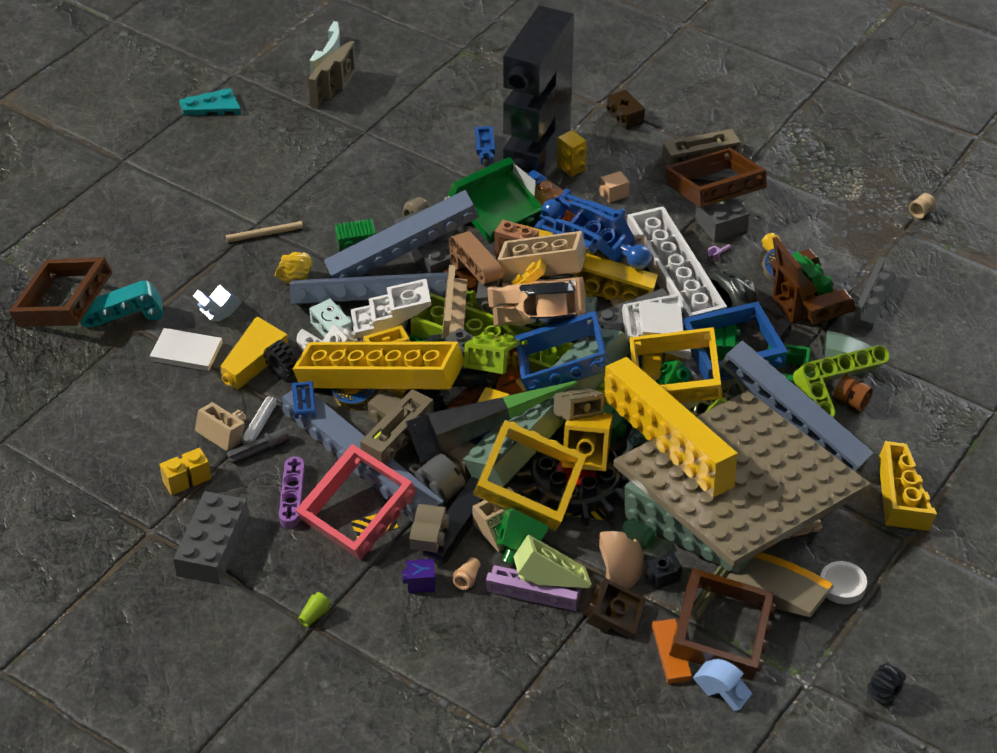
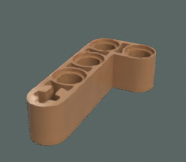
M470 231L450 237V261L455 266V270L467 267L481 284H487L503 278V270L500 263Z

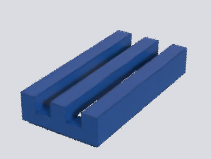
M313 381L292 383L295 419H299L300 415L308 418L310 414H312V417H317ZM305 387H309L311 408L307 409ZM297 388H301L303 409H298Z

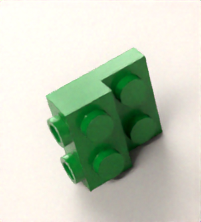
M798 251L792 254L802 267V273L817 288V291L814 293L816 297L834 292L832 279L828 275H823L824 271L818 263L815 265L806 255L802 257Z

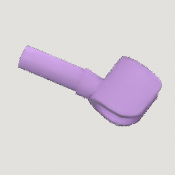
M728 244L722 248L711 246L708 249V256L713 255V260L718 261L720 254L731 249V245Z

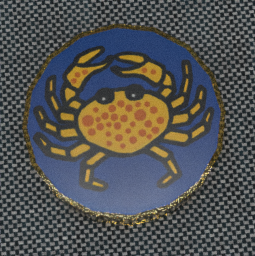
M333 388L332 396L339 406L357 409L366 406L372 400L374 389Z

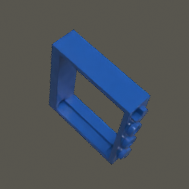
M759 302L682 319L683 331L712 327L717 329L755 320L771 348L756 353L767 360L775 369L786 366L788 351ZM704 348L691 349L692 357L705 380L714 379L712 363ZM723 360L718 361L720 380L734 379L731 374L720 366Z
M596 311L515 336V339L520 340L517 352L521 379L526 392L605 372V366L609 365L603 333ZM593 319V323L588 324V320ZM595 334L599 353L531 374L528 355ZM527 340L528 344L523 345L521 343L522 341Z

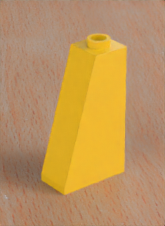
M256 317L220 366L223 382L236 390L240 389L269 365L266 364L267 359L264 358V350L278 340L288 343L287 334L263 319Z

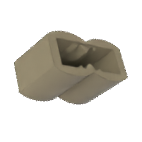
M418 504L410 533V549L438 552L439 546L444 545L445 533L443 530L448 528L449 515H446V507Z

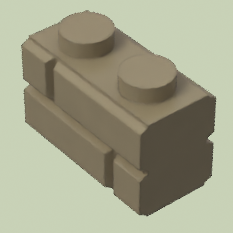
M590 387L566 391L565 393H556L554 395L553 412L555 415L568 421L602 415L604 413V393Z

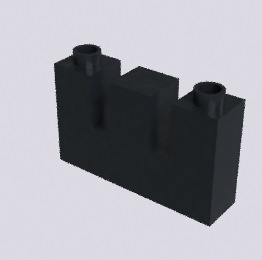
M538 5L503 55V88L512 90L503 103V134L511 135V138L503 148V160L510 157L514 164L526 174L535 170L542 176H545L557 157L558 137L571 130L574 14Z

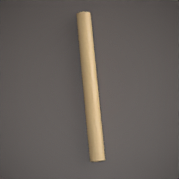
M302 221L230 234L226 235V241L230 243L303 229Z

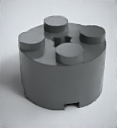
M443 454L434 456L415 472L417 479L441 498L444 505L459 494L466 485L463 475L461 473L457 475L454 471L456 465Z

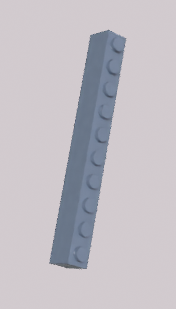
M305 387L307 409L311 408L310 391ZM297 388L298 409H303L301 388ZM290 391L282 396V410L284 414L295 420L300 428L308 431L313 439L320 441L326 450L333 452L338 459L351 444L361 449L360 441L365 436L316 395L314 397L317 417H312V414H310L308 418H304L303 415H300L299 419H295L293 392ZM392 459L385 464L410 480L417 491L412 497V501L402 510L409 516L412 522H414L418 504L444 507L441 498L395 460ZM362 461L353 471L356 475L364 478L370 487L377 489L385 499H390L400 487Z

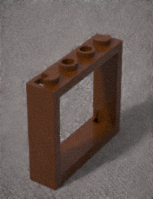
M732 148L665 167L666 184L700 208L767 188L766 170ZM728 168L739 174L700 187L690 181L691 179Z
M105 257L47 259L9 313L18 327L77 326L113 272ZM85 276L65 306L35 307L56 277Z
M692 568L669 655L702 666L710 660H725L736 666L743 673L741 678L752 681L756 671H761L764 659L760 658L761 653L764 654L768 640L764 639V636L769 634L772 621H769L768 618L769 615H773L776 605L775 602H772L774 592ZM697 588L762 607L751 660L685 640Z

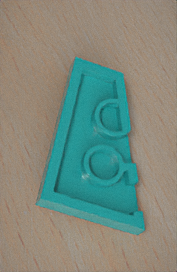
M231 88L179 99V105L184 116L206 115L208 112H218V115H225V112L234 111V114H241L240 107Z

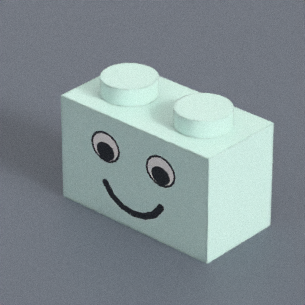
M331 299L309 308L311 323L324 338L334 324L352 330L353 322L351 318L346 316L342 312L341 307L338 304L336 305Z

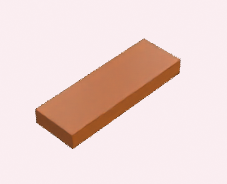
M676 619L652 622V629L668 684L691 681L692 677L688 661L669 655L677 626Z

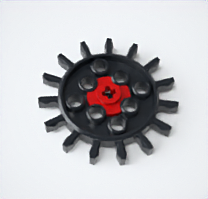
M558 429L553 434V439L564 445V437ZM626 440L609 448L606 471L581 469L560 525L565 521L567 513H581L583 525L589 526V512L598 509L611 520L614 518V509L609 503L615 499L625 504V491L621 490V487L626 486L631 480L614 467V459L627 450ZM538 451L536 455H533L525 463V465L531 466V469L519 470L513 476V482L531 481V485L518 489V494L526 498L537 495L540 499L537 503L558 510L573 468L562 467V461Z

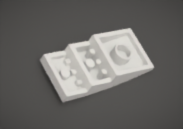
M422 279L387 287V295L369 298L370 305L351 309L353 329L356 334L355 338L359 339L363 336L392 328L431 306L427 280Z

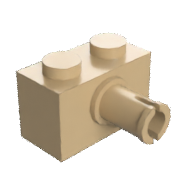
M212 402L198 410L195 431L228 451L241 443L246 416L241 410H236L231 414Z

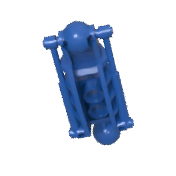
M565 189L560 197L556 196L554 199L544 202L541 208V220L534 226L536 229L546 230L553 234L582 231L588 252L595 254L598 251L603 256L618 263L626 256L628 264L634 269H644L652 260L651 251L645 245H635L634 235L624 218L626 216L624 209L615 210L591 200L586 201L573 196L572 191L569 189ZM565 209L575 214L570 222L562 220L566 214Z

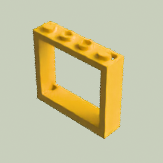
M714 327L629 337L631 361L638 367V355L710 347L714 379L660 386L679 403L723 399Z
M505 420L499 430L473 495L504 509L513 508L548 525L549 529L556 531L562 522L586 456L578 450L567 448L555 440H549L540 436L535 431H529L520 427L515 422ZM505 437L574 467L557 511L487 481Z

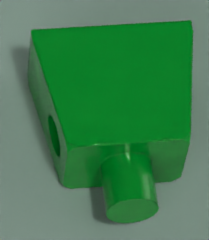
M513 508L505 509L497 539V545L506 549L502 562L515 566L513 556L527 535L541 541L549 526Z

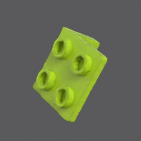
M482 332L479 336H475L473 339L465 342L464 368L504 374L507 368V351L520 345V340L513 339L514 337L511 335H501L499 337L494 336L492 332Z

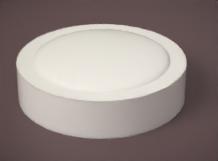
M836 561L826 565L821 572L820 577L833 583L834 586L826 597L829 600L839 604H852L863 597L867 586V578L865 573L855 564Z

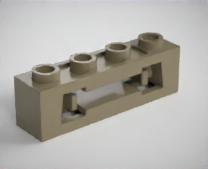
M733 129L666 141L663 142L662 157L667 165L677 164V158L679 157L685 160V156H689L688 160L727 148H732L739 153L740 140Z
M412 389L360 441L361 450L383 464L391 461L395 454L405 447L411 438L405 421L434 412L433 399ZM381 431V434L375 439L374 437Z

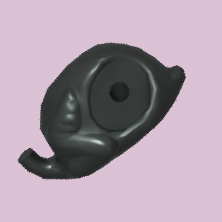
M716 269L707 273L727 308L758 302L756 286L747 276L730 273L722 269Z

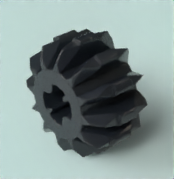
M887 662L880 665L868 683L867 694L879 704L886 706L892 703L902 691L906 674L894 664Z

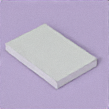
M164 328L150 354V361L209 371L223 343L222 338Z

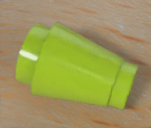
M319 592L311 595L298 617L299 622L305 627L313 624L329 611V606L331 605L329 599Z

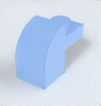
M218 285L210 297L199 290L193 295L199 301L197 304L200 307L199 310L212 321L225 319L241 304V301L221 285Z
M714 659L705 662L693 677L707 696L719 693L734 711L740 710L752 695V692L740 679L743 673L736 666L725 660Z

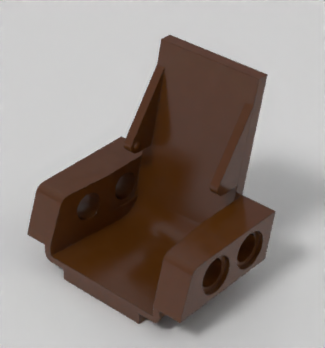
M777 237L772 238L776 257L775 260L770 261L772 275L775 277L772 299L792 323L809 318L814 325L856 310L854 300L846 290L837 291L834 286H832L834 292L816 297L814 293L817 291V288L802 273L800 264ZM812 249L799 252L802 257L806 255L815 265L818 263L821 267L819 258Z

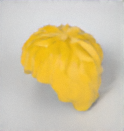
M293 252L290 255H283L275 272V277H278L287 284H290L293 280H306L312 268L310 256L305 252Z

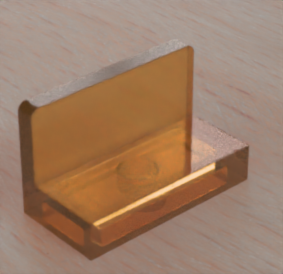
M514 347L507 351L506 373H496L501 388L517 382L522 392H524L526 389L521 379L517 348Z

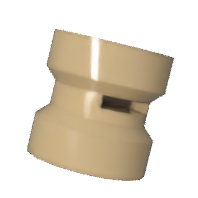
M924 193L910 203L909 210L914 217L921 219L936 207V201L932 195Z

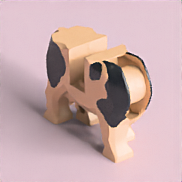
M583 277L544 278L527 284L512 285L510 281L502 282V287H488L489 307H494L493 318L495 327L502 325H551L586 313V292Z

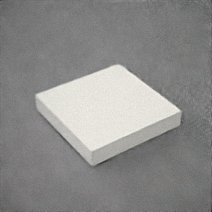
M640 301L641 336L683 331L681 305Z

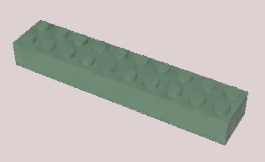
M601 328L609 364L627 357L631 350L624 332ZM595 334L576 341L554 366L599 353ZM605 372L577 380L576 385L563 392L589 387L595 390L604 381ZM553 396L508 421L515 422L520 427L529 431H535L540 436L549 439L566 419L554 414ZM503 423L486 434L463 459L471 477L480 479ZM505 437L487 481L504 487L537 450Z

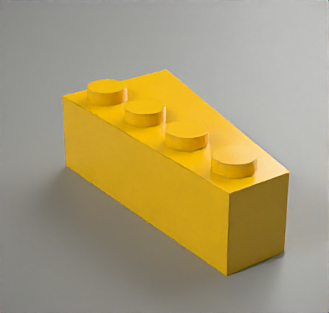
M587 253L581 272L574 274L573 277H583L586 297L599 296L605 297V300H612L617 297L623 301H629L653 292L658 274L634 269L631 266Z
M885 441L878 457L885 525L929 531L937 513L935 508L931 507L929 494L924 491L922 486L923 480L915 470L916 464L911 452L905 443Z

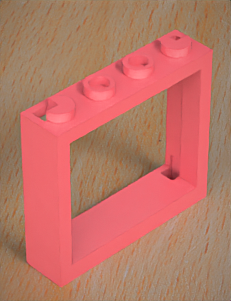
M351 444L295 511L303 522L361 560L368 551L372 550L374 543L386 533L393 520L398 519L403 508L412 501V497L417 491L410 480L354 444ZM362 461L400 487L355 542H353L316 517V515Z

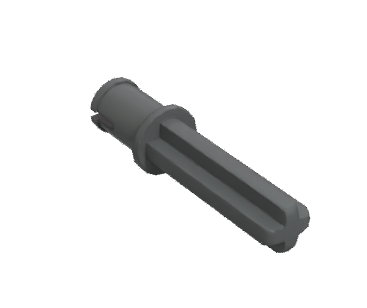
M285 427L269 435L265 433L262 438L228 451L227 457L231 463H234L268 448L271 450L273 446L289 441V433Z

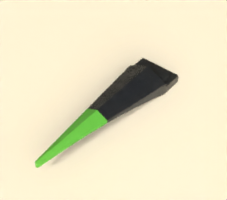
M567 382L427 413L405 421L419 462L422 463L436 455L448 453L504 423L505 420L508 421L553 397L556 393L563 392L576 385L577 382Z

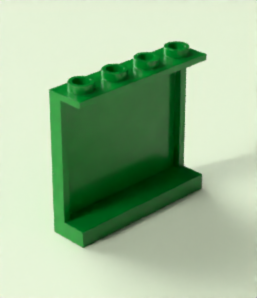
M510 157L453 182L448 193L449 197H452L466 190L479 218L471 222L490 244L495 242L494 231L502 220L528 227L532 226L534 222L541 220L540 215L542 214L541 208L543 205L513 173L511 168L514 161Z

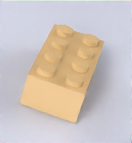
M582 231L504 241L497 261L503 270V281L512 282L517 275L520 274L522 276L531 263H537L541 259L547 264L546 271L542 276L555 277L559 274H576L581 272L587 250Z

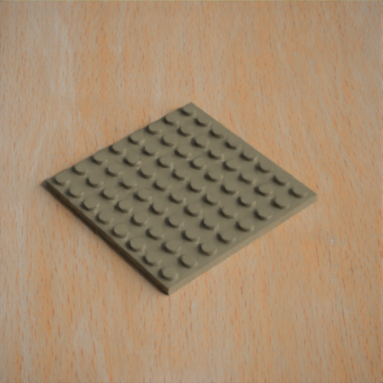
M748 390L697 416L701 422L738 453L734 488L713 498L706 491L702 490L692 478H689L671 459L660 452L651 441L614 459V467L733 568L870 489L868 481Z

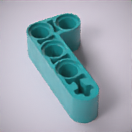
M139 281L96 297L80 323L86 328H92L139 310L142 311L147 319L159 320L163 316L162 298L151 282Z

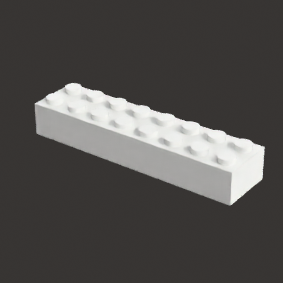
M664 206L628 215L627 224L633 235L645 234L647 237V248L651 251L652 257L647 267L651 273L658 274L656 282L659 287L663 288L668 295L681 293L684 318L727 309L723 299Z

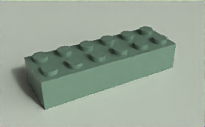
M632 481L625 486V517L630 521L683 546L688 551H692L708 561L722 565L724 569L739 574L752 559L750 558L733 568Z

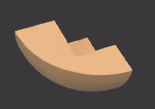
M600 532L599 548L606 565V578L630 589L639 580L644 568V556L639 541L637 539H629L626 533Z

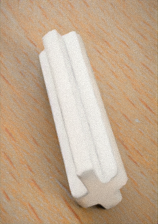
M267 396L242 436V443L244 445L256 440L277 404L274 397Z

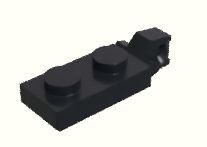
M463 366L452 387L495 385L497 376L494 372L464 368Z

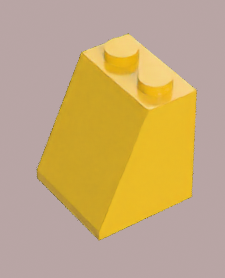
M612 413L566 420L563 446L578 450L586 456L582 469L606 471L612 435ZM562 462V467L574 468L573 466Z

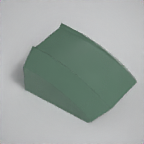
M827 331L824 358L872 346L849 335ZM870 371L856 374V376H866Z

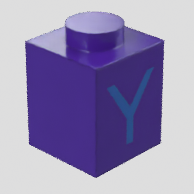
M434 559L406 561L407 570H402L403 584H408V593L436 591Z

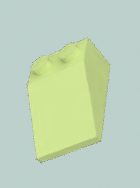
M527 535L513 556L518 576L527 583L533 582L537 585L589 588L591 586L585 566L530 535Z

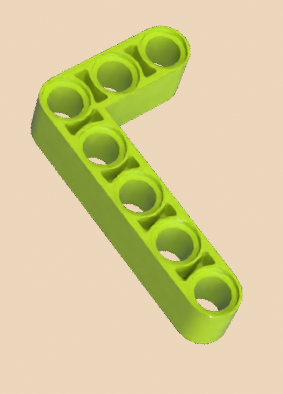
M880 345L807 362L794 372L793 379L796 387L800 388L805 395L834 417L835 409L824 382L842 378L846 374L852 376L875 370L889 360V352Z

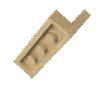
M449 265L442 339L448 337L458 328L464 330L468 280L455 278V266Z

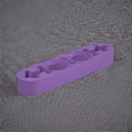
M296 456L288 458L284 464L279 508L280 524L288 529L296 527L300 522V517L295 510L302 503L304 461ZM294 466H296V473H292ZM291 481H297L299 483L296 486L287 485ZM288 498L297 499V501L294 503L286 502ZM288 511H292L291 519H287Z

